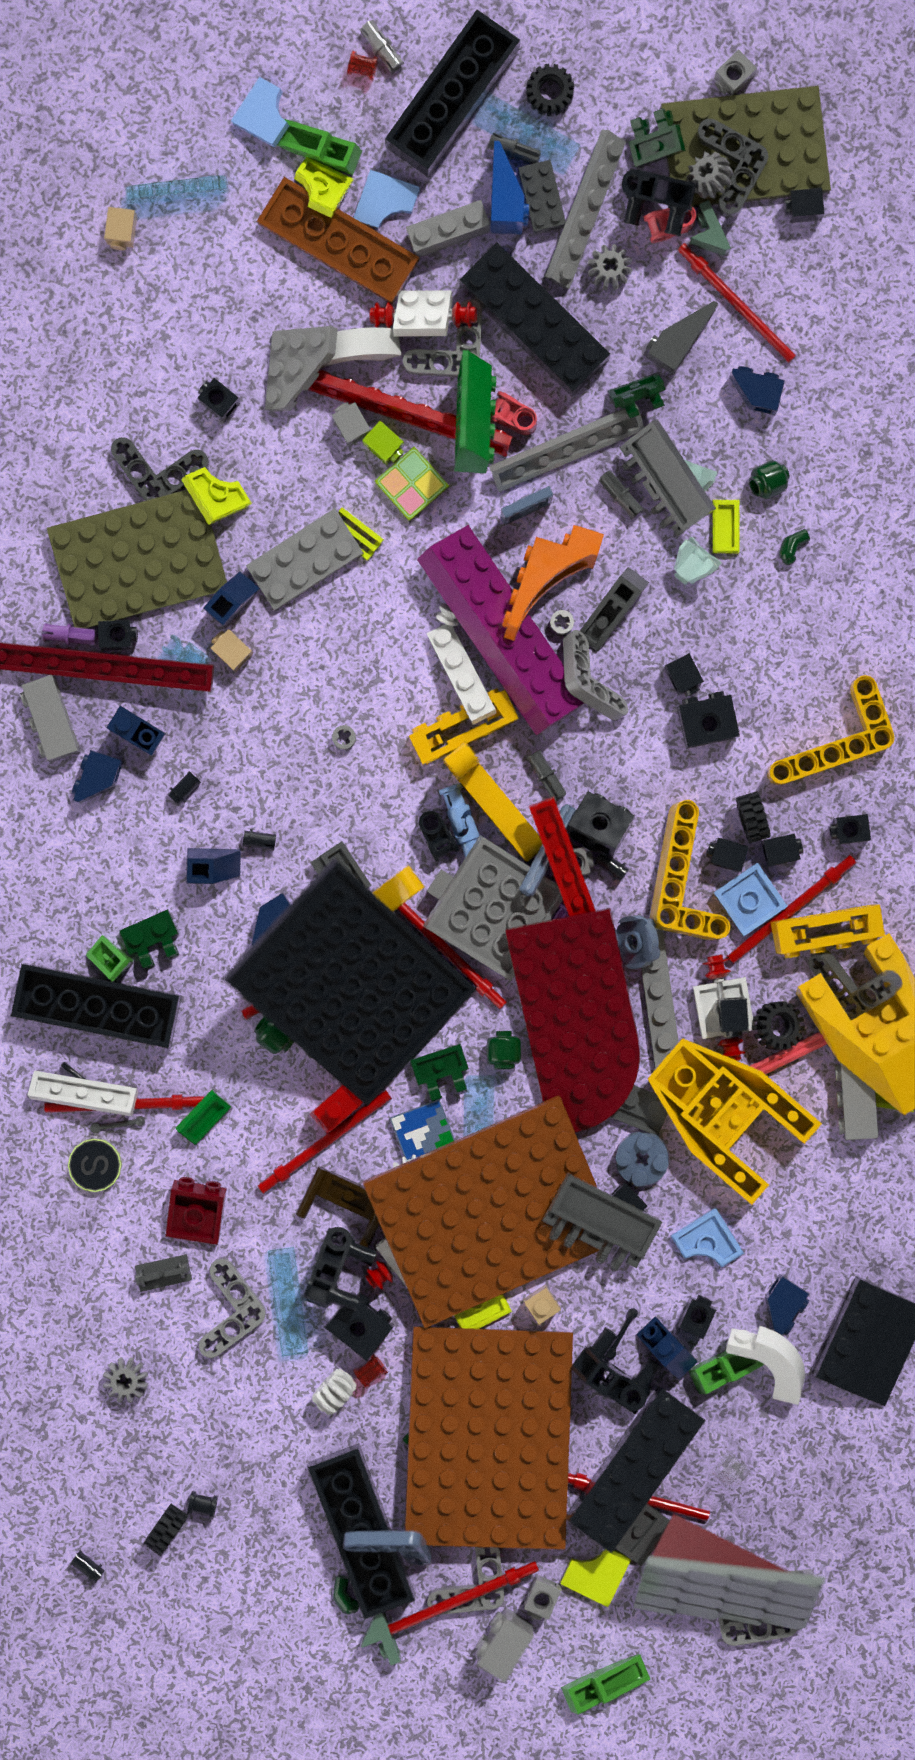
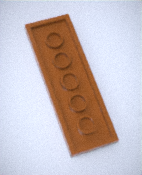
M283 177L256 221L257 224L383 300L393 304L420 258L338 208L332 218L307 207L309 203L308 191L288 178Z

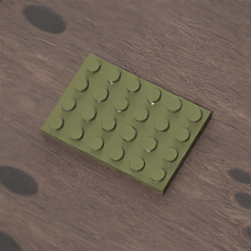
M819 85L661 103V109L672 111V125H680L686 150L667 158L669 177L687 181L686 176L691 173L688 166L696 164L695 157L702 159L704 152L709 153L710 156L716 152L703 145L697 138L700 123L706 119H714L759 143L768 152L766 166L746 202L788 197L790 190L822 188L823 193L831 191ZM709 127L708 130L703 128V130L705 131L704 136L706 138H709L711 135H714L715 137L719 138L716 144H721L722 138L725 135V133L722 132L721 136L719 137L713 133V127ZM730 138L725 142V146L729 151L735 152L740 148V143L738 140ZM756 152L755 155L749 154L752 157L748 166L749 169L753 170L757 161L762 162L759 152ZM720 154L721 157L728 160L730 168L734 173L738 163ZM740 174L736 177V183L739 187L744 188L751 183L750 178L745 174ZM734 191L729 201L724 200L726 204L735 203L738 193ZM717 192L715 199L709 195L704 199L699 194L694 193L691 206L696 208L699 204L708 200L711 206L718 205L722 193Z
M188 490L47 527L74 627L89 628L98 625V621H114L214 594L227 583L212 524L208 525Z

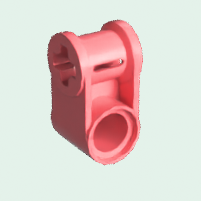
M693 207L692 211L686 212L690 215L691 220L683 224L681 234L692 230L695 225L696 211ZM670 208L656 210L643 217L644 221L648 222L652 235L650 238L651 243L662 242L677 236L664 233Z
M498 391L496 394L498 398L496 400L495 415L490 416V419L521 435L532 434L537 428V416L534 410L518 402L510 395ZM522 416H529L533 421L528 427H522L518 424V420Z

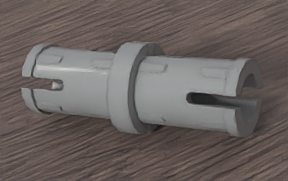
M374 20L368 21L360 28V32L372 46V52L382 59L390 73H394L404 65V61L392 47L391 40L382 34Z

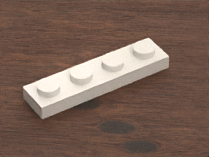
M445 624L427 633L472 724L474 725L496 714V709L453 626Z
M34 1071L28 1091L29 1099L131 1117L138 1095L137 1088L40 1071Z

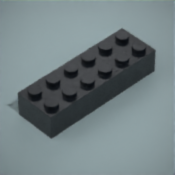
M477 9L386 136L385 148L429 178L520 50V39Z
M497 242L459 280V287L471 299L476 300L482 309L571 397L609 361L610 353Z
M23 963L21 964L11 1016L171 1048L182 995Z
M658 1386L569 1510L565 1519L612 1554L706 1420Z
M357 1443L310 1461L308 1470L364 1620L415 1601V1591L399 1551L353 1552L344 1549L345 1533L392 1531L360 1444Z

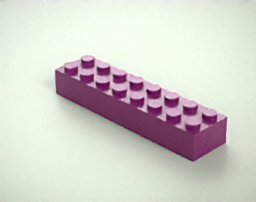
M469 525L433 544L417 559L536 736L585 704L568 691L565 685L564 665L529 613L522 622L515 640L504 638L507 628L503 627L502 624L506 611L512 612L514 605L509 604L513 590Z

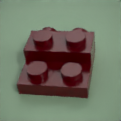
M181 1177L179 1180H174L170 1193L165 1237L218 1245L227 1188L221 1187V1184L216 1181H208L205 1185L198 1184L190 1177Z

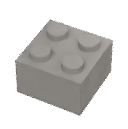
M506 1607L502 1613L498 1611L490 1623L492 1627L488 1636L483 1634L475 1647L477 1649V1665L503 1682L507 1680L534 1637L533 1624Z

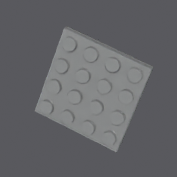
M480 835L423 926L512 981L515 973L505 930L550 920L563 898L558 885L543 876L533 896L528 897L521 893L520 887L530 867Z

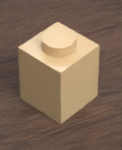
M108 207L104 239L110 245V248L126 250V247L134 246L137 224L135 210Z
M229 629L225 633L220 631L211 641L214 644L211 650L234 672L254 654Z
M546 1284L523 1299L539 1325L561 1310L560 1305Z

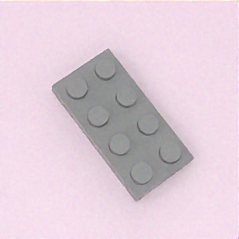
M334 508L247 564L246 567L272 608L276 611L364 553Z

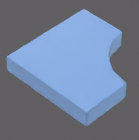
M259 77L232 118L231 122L233 125L275 148L289 127L288 123L279 113V101L283 94L282 90Z
M370 170L354 218L366 226L378 230L383 221L391 215L398 213L412 214L420 187Z
M713 1208L670 1235L685 1259L694 1255L707 1256L723 1267L744 1254L716 1208Z

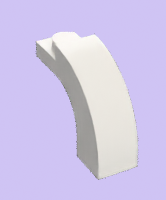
M375 327L337 331L335 356L329 363L325 362L321 368L346 361H384L401 356L399 336H394L393 328Z
M762 1326L759 1327L758 1334L732 1328L726 1353L755 1359L765 1364L771 1370L775 1379L772 1399L799 1405L805 1379V1368L799 1352L791 1342L779 1333Z

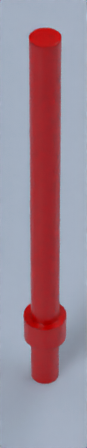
M683 243L677 251L691 264L690 268L697 275L700 273L788 363L796 356L707 266L709 263L702 256L699 257L686 243Z
M849 855L836 867L833 868L831 866L824 872L825 876L728 954L729 960L734 964L772 933L771 922L789 919L830 884L835 885L842 879L841 875L857 863L855 859Z
M406 903L397 908L421 934L477 987L476 991L482 997L485 995L499 1010L507 1003L492 988L493 984L487 978L483 979L440 936L423 926L425 922Z
M385 1090L368 1106L362 1107L284 1166L281 1164L274 1169V1173L257 1185L264 1194L280 1181L284 1183L291 1177V1173L390 1101L392 1097Z
M175 1094L166 1098L136 1099L134 1109L172 1108V1111L183 1110L184 1107H196L204 1096L183 1097V1094ZM50 1102L44 1103L45 1113L96 1111Z
M576 1472V1475L568 1473V1484L573 1485L574 1489L583 1491L591 1481L585 1474ZM652 1496L647 1503L658 1509L706 1522L709 1519L710 1511Z
M536 1561L517 1569L515 1567L508 1569L504 1575L389 1624L390 1633L392 1635L508 1584L513 1586L520 1583V1579L540 1571Z

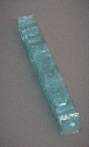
M217 175L132 185L125 188L126 203L142 204L225 194L229 191L227 177Z

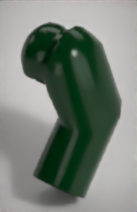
M806 529L783 539L779 550V557L785 565L793 564L796 561L797 547L810 541V536Z
M336 1575L333 1592L334 1602L342 1613L347 1615L356 1613L359 1610L358 1601L354 1598L351 1599L347 1594L349 1577Z

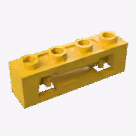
M498 688L487 692L497 712L487 718L488 722L499 716L502 719L490 725H487L485 722L448 740L446 746L434 752H431V749L442 745L443 741L439 734L428 740L427 736L439 730L444 732L469 720L470 718L463 705L459 706L461 711L451 715L450 711L436 717L437 722L430 726L423 723L413 728V734L409 735V738L422 765L424 766L453 752L463 742L468 745L518 721V715L506 691L499 692Z
M870 904L771 922L776 954H784V958L800 956V951L810 950V954L825 952L826 946L836 945V949L852 947L851 942L860 940L862 945L871 944L877 940V937L885 936L880 904ZM862 915L860 919H851L852 916ZM845 921L850 922L851 929L858 930L862 928V932L857 933L845 931L806 938L805 929L791 930V927L803 925V927L811 928ZM805 939V942L795 943V940Z

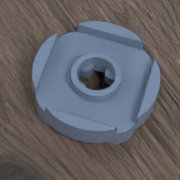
M633 915L623 917L618 921L620 924L615 931L621 958L626 964L625 967L629 969L644 968L659 958V940L655 922L651 918ZM634 939H637V945H633Z
M634 1132L627 1135L620 1142L616 1153V1166L620 1175L625 1180L633 1183L635 1186L642 1187L653 1184L664 1176L669 1165L668 1149L660 1137L652 1133ZM640 1152L642 1155H645L647 1153L649 1155L647 1158L648 1163L638 1164L636 1162L638 1159L636 1154Z

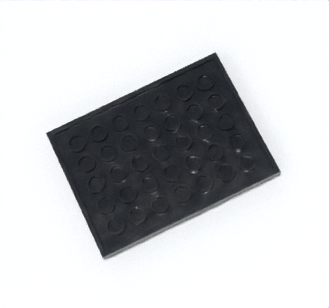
M335 857L222 977L225 983L367 1106L476 990Z

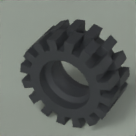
M545 64L544 68H541V66L537 67L536 72H532L530 79L527 81L526 94L528 103H531V108L533 110L537 109L538 114L541 115L546 113V116H551V114L555 113L557 116L562 110L566 111L568 105H571L574 95V81L572 82L571 74H567L564 67L559 69L557 64H554V67H549V64ZM547 81L556 82L561 92L555 99H546L540 93L541 85Z
M756 791L736 797L739 817L748 842L753 843L770 838L769 823L759 793Z
M785 1001L770 1002L762 1005V1008L756 1011L759 1016L753 1017L752 1021L757 1022V1025H752V1030L758 1031V1033L754 1034L755 1039H761L758 1042L761 1046L766 1045V1049L782 1050L789 1049L791 1046L798 1044L796 1040L801 1039L803 1036L799 1031H804L805 1026H800V1022H803L804 1018L797 1016L801 1012L799 1009H793L795 1005L792 1003L787 1004ZM777 1015L781 1016L785 1022V1031L781 1036L775 1035L771 1028L772 1019Z
M171 1503L143 1544L161 1556L189 1515Z

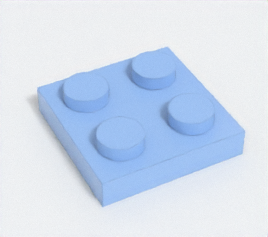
M758 863L713 892L743 937L788 907Z

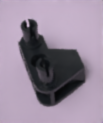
M630 168L622 179V189L625 193L624 195H627L626 198H628L623 222L639 226L644 202L647 203L648 200L668 205V208H670L664 233L681 236L685 213L689 212V210L692 211V200L698 184Z
M329 1227L302 1300L328 1309V1306L335 1304L355 1313L361 1296L338 1289L339 1286L336 1284L346 1259L352 1258L372 1267L377 1250L355 1243L354 1236H351L349 1231L343 1227Z
M605 1327L593 1346H585L571 1366V1369L584 1383L606 1398L616 1401L636 1415L645 1405L648 1396L651 1394L649 1386L662 1369V1366L648 1358V1361L636 1377L626 1374L606 1359L605 1355L619 1336ZM601 1367L609 1371L605 1380L599 1376L594 1379ZM637 1390L639 1398L631 1402L628 1401L627 1392Z

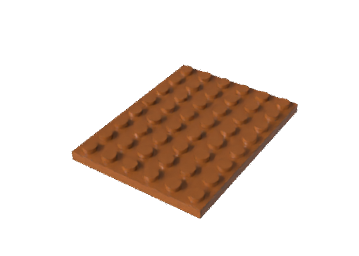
M559 1095L362 1181L424 1328L599 1251V1249L579 1239L584 1231L583 1228L573 1245L568 1248L564 1246V1240L573 1223L567 1221L560 1236L554 1241L549 1238L553 1226L543 1221L567 1173L597 1187Z
M413 1326L405 1531L422 1534L426 1540V1545L566 1549L567 1520L565 1517L567 1516L573 1332L447 1327L424 1328Z

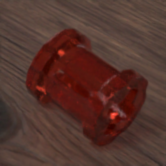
M352 50L347 74L352 75L356 73L368 76L369 80H374L378 57H365L358 55L356 51Z
M373 1354L371 1355V1360L360 1368L356 1367L353 1369V1372L362 1385L368 1389L371 1382L382 1374L386 1375L388 1370L378 1356Z

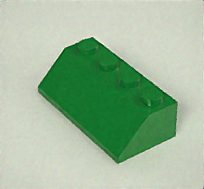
M463 350L457 377L454 471L486 474L488 464H493L494 448L489 447L490 440H494L495 424H490V416L495 415L496 400H491V392L496 390V376H492V365L468 350Z

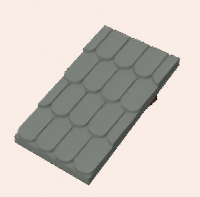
M673 1514L653 1555L649 1556L645 1563L633 1608L672 1616L680 1613L711 1620L723 1618L758 1626L766 1623L800 1630L806 1628L826 1577L791 1573Z

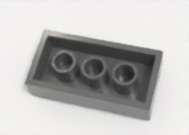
M551 160L518 167L526 204H529V218L533 234L536 235L564 228L566 220Z

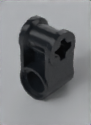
M426 811L420 816V829L436 863L440 861L441 857L453 851L456 853L460 851L439 813ZM427 815L437 817L438 826L436 829L427 830L423 826V819ZM448 843L447 846L437 850L439 846Z

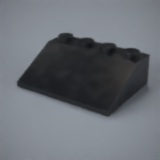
M855 1276L812 1371L813 1375L840 1389L886 1406L915 1342V1302Z

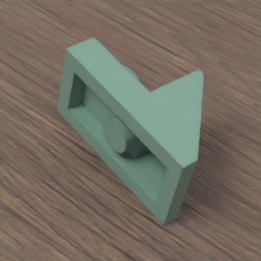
M709 200L698 206L696 220L701 229L705 228L706 231L691 237L689 244L722 256L728 255L731 250L729 242Z
M383 1612L373 1616L362 1640L361 1648L382 1641V1643L378 1644L383 1659L388 1658L390 1665L401 1662V1653L394 1635L390 1633L388 1628L387 1616Z

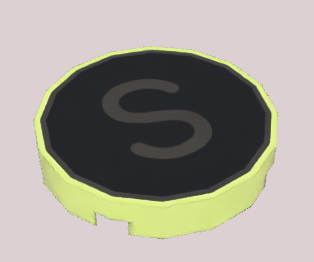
M98 1138L85 1140L77 1145L70 1154L68 1163L70 1177L75 1184L86 1191L92 1192L106 1190L113 1185L120 1176L122 1168L121 1156L118 1150L110 1142Z

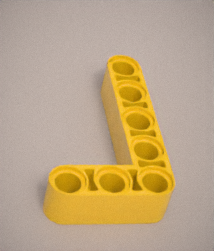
M863 675L855 679L850 686V693L863 732L774 762L767 771L769 781L775 785H783L891 747L895 739L894 732L876 681L871 676ZM863 681L869 685L870 691L868 695H862L858 692L857 684ZM872 706L877 709L878 718L876 720L867 718V707ZM878 731L885 733L887 736V742L883 746L875 742L874 736ZM852 740H857L861 743L862 751L860 754H854L850 751L849 744ZM826 749H833L837 753V759L834 763L825 760L824 752ZM801 757H807L811 760L812 767L810 771L800 769L799 760ZM780 765L786 769L787 776L784 780H779L774 776L773 771L776 766Z
M463 742L443 759L444 764L527 863L538 854L542 846L539 834L480 765V760L474 752Z
M683 800L673 804L668 812L650 918L655 922L656 928L659 930L705 940L722 939L730 932V923L726 917L682 907L699 816L697 804L691 800ZM681 806L685 807L688 811L686 820L679 814ZM676 832L683 836V844L681 846L675 842L674 836ZM672 858L676 859L679 864L677 871H673L670 867V860ZM667 884L671 885L674 889V894L671 898L665 893ZM662 910H665L669 915L667 924L661 921L660 913ZM688 915L694 920V927L692 929H689L685 923ZM713 921L719 925L717 935L711 931V923Z
M408 865L372 893L389 909L394 911L425 888V886Z

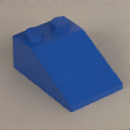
M494 141L491 233L522 235L523 227H528L529 204H524V193L500 141Z

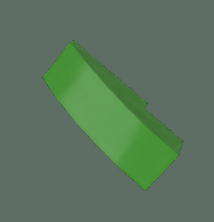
M284 119L289 127L277 146L304 158H311L337 171L350 175L354 174L362 154V150L356 143L334 137L327 131Z
M724 1351L697 1364L688 1372L698 1393L708 1394L728 1382L738 1380L765 1364L755 1359Z
M637 1654L580 1677L562 1686L561 1689L570 1711L579 1715L599 1703L605 1704L649 1681L650 1676L641 1655Z

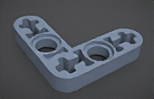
M348 1532L344 1535L345 1550L353 1552L399 1551L409 1564L420 1566L431 1564L432 1549L429 1545H426V1540L418 1532Z

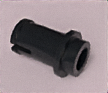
M188 771L174 788H169L170 792L167 795L176 804L180 805L182 802H186L185 798L201 782Z
M253 829L244 831L243 846L248 847V850L253 847L274 851L276 834L253 832Z
M602 854L594 862L595 866L610 874L614 881L617 879L621 882L629 870L625 866V862L621 864L616 859H610Z
M81 1550L70 1562V1565H73L88 1578V1582L96 1583L105 1571L101 1568V1563L97 1565Z

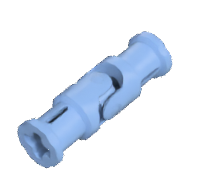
M458 783L440 790L439 793L444 797L448 808L446 813L452 824L457 844L461 845L466 858L480 835L471 816L470 807L468 804H465L460 790L462 785ZM467 829V834H463L462 831Z

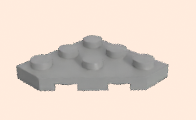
M324 326L272 331L265 410L272 412L291 411L297 404L295 399L302 390L307 391L319 376L318 370L325 362L329 363L335 356L338 328Z

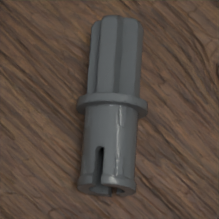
M494 132L491 135L488 149L494 150V141H500L509 159L513 160L515 157L531 164L539 162L541 157L540 150L519 143V139L512 140Z
M612 471L605 472L599 478V482L614 498L613 502H617L630 519H633L644 509L630 494V488H625Z
M541 750L526 758L539 778L537 781H541L550 797H554L555 801L563 798L566 795V791L554 774L556 770L551 769Z

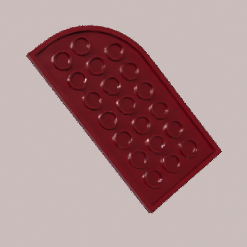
M611 908L512 927L505 930L542 1100L545 1102L559 1095L574 1132L594 1127L612 1116L631 1093L640 1066L639 1036Z

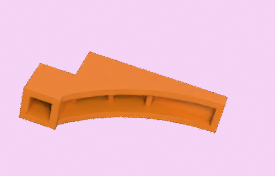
M573 525L571 535L565 533L562 545L536 537L533 546L528 545L524 556V561H527L528 564L526 568H520L516 582L521 583L519 590H513L509 602L514 607L512 612L506 611L502 626L507 628L504 638L515 640L528 612L552 587L581 570L594 568L604 534Z

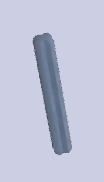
M565 804L559 812L567 830V826L576 809ZM543 844L520 887V892L528 897L535 894L550 865Z

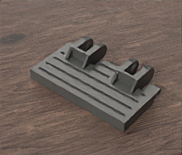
M658 419L650 422L620 447L625 457L630 454L633 455L632 458L622 465L623 469L630 470L637 463L642 469L641 472L635 474L631 479L633 484L647 477L648 479L643 482L644 487L654 502L660 498L662 500L651 509L653 515L661 513L665 508L670 512L671 515L660 523L662 529L676 521V524L671 528L678 537L716 509Z
M567 1173L543 1218L544 1222L553 1226L549 1238L554 1241L560 1236L567 1221L573 1223L564 1240V1246L568 1248L573 1245L583 1228L584 1231L579 1239L599 1249L596 1257V1262L599 1264L605 1262L614 1244L619 1246L610 1265V1269L613 1271H618L628 1252L631 1253L626 1263L637 1268L663 1223L660 1219L570 1173Z

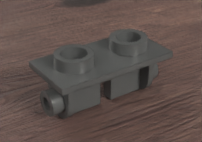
M187 1254L135 1265L136 1284L139 1285L140 1292L192 1280Z

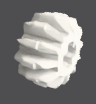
M341 1368L336 1369L316 1389L312 1397L313 1402L322 1412L324 1411L327 1415H331L348 1401L356 1390V1382Z

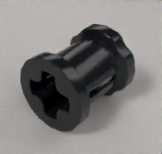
M192 1491L187 1515L195 1513L209 1516V1519L213 1520L218 1496L208 1497L198 1495L196 1491Z

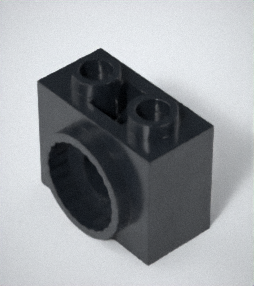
M724 691L708 694L709 699L698 701V697L682 700L683 705H679L677 710L686 749L740 737L731 694L724 695ZM706 717L712 718L716 723L715 730L706 731L702 726L703 719Z
M587 791L571 818L566 831L569 838L581 843L586 849L613 859L630 830L635 815L631 814L623 806H616L608 802L604 796ZM593 825H601L604 827V830H596Z
M352 1291V1294L361 1296L355 1313L339 1307L325 1325V1329L367 1361L393 1329L394 1324L391 1322L393 1318L381 1308L379 1311L374 1309L370 1305L372 1301L362 1292L356 1294ZM353 1322L363 1323L365 1332L360 1335L354 1334L350 1328Z

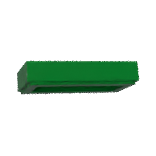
M211 1090L175 1129L192 1144L196 1145L231 1108V1105L215 1091Z

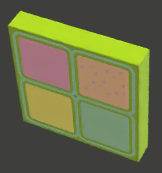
M415 446L375 480L377 486L409 522L449 488V485Z

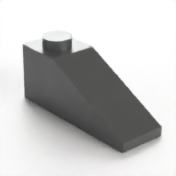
M713 301L666 328L659 337L654 335L646 347L649 350L647 358L674 375L716 311L718 303Z
M629 567L620 575L580 630L587 638L589 645L596 651L601 648L649 584L647 580Z

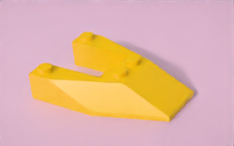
M890 933L866 946L864 955L877 975L883 971L892 970L902 979V988L891 998L870 1011L850 1020L821 973L798 986L796 995L837 1060L901 1114L906 1115L915 1109V977L904 955ZM889 982L883 983L885 988L891 985Z
M683 1038L647 1078L690 1152L751 1205H753L769 1184L729 1149L764 1109L804 1144L822 1125L819 1120L762 1071Z

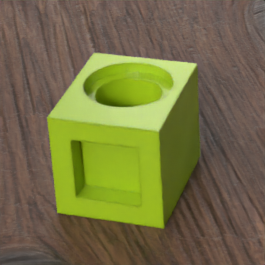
M381 421L362 440L363 445L386 466L390 461L395 463L404 453L402 450L404 441Z

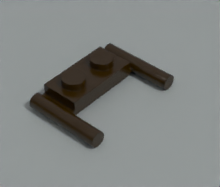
M318 1166L296 1215L305 1219L316 1195L369 1219L359 1241L360 1245L369 1247L380 1223L364 1186Z

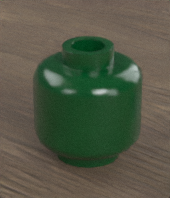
M770 460L752 470L749 486L755 496L770 499L787 489L790 474L785 465H781L775 460Z
M263 1017L255 1027L256 1042L272 1054H277L282 1050L287 1052L294 1043L266 1017Z
M496 1031V1036L490 1037L487 1040V1062L494 1065V1069H515V1065L521 1062L520 1039L512 1036V1031Z

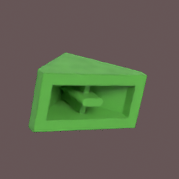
M104 935L97 940L86 954L112 982L118 981L134 962Z

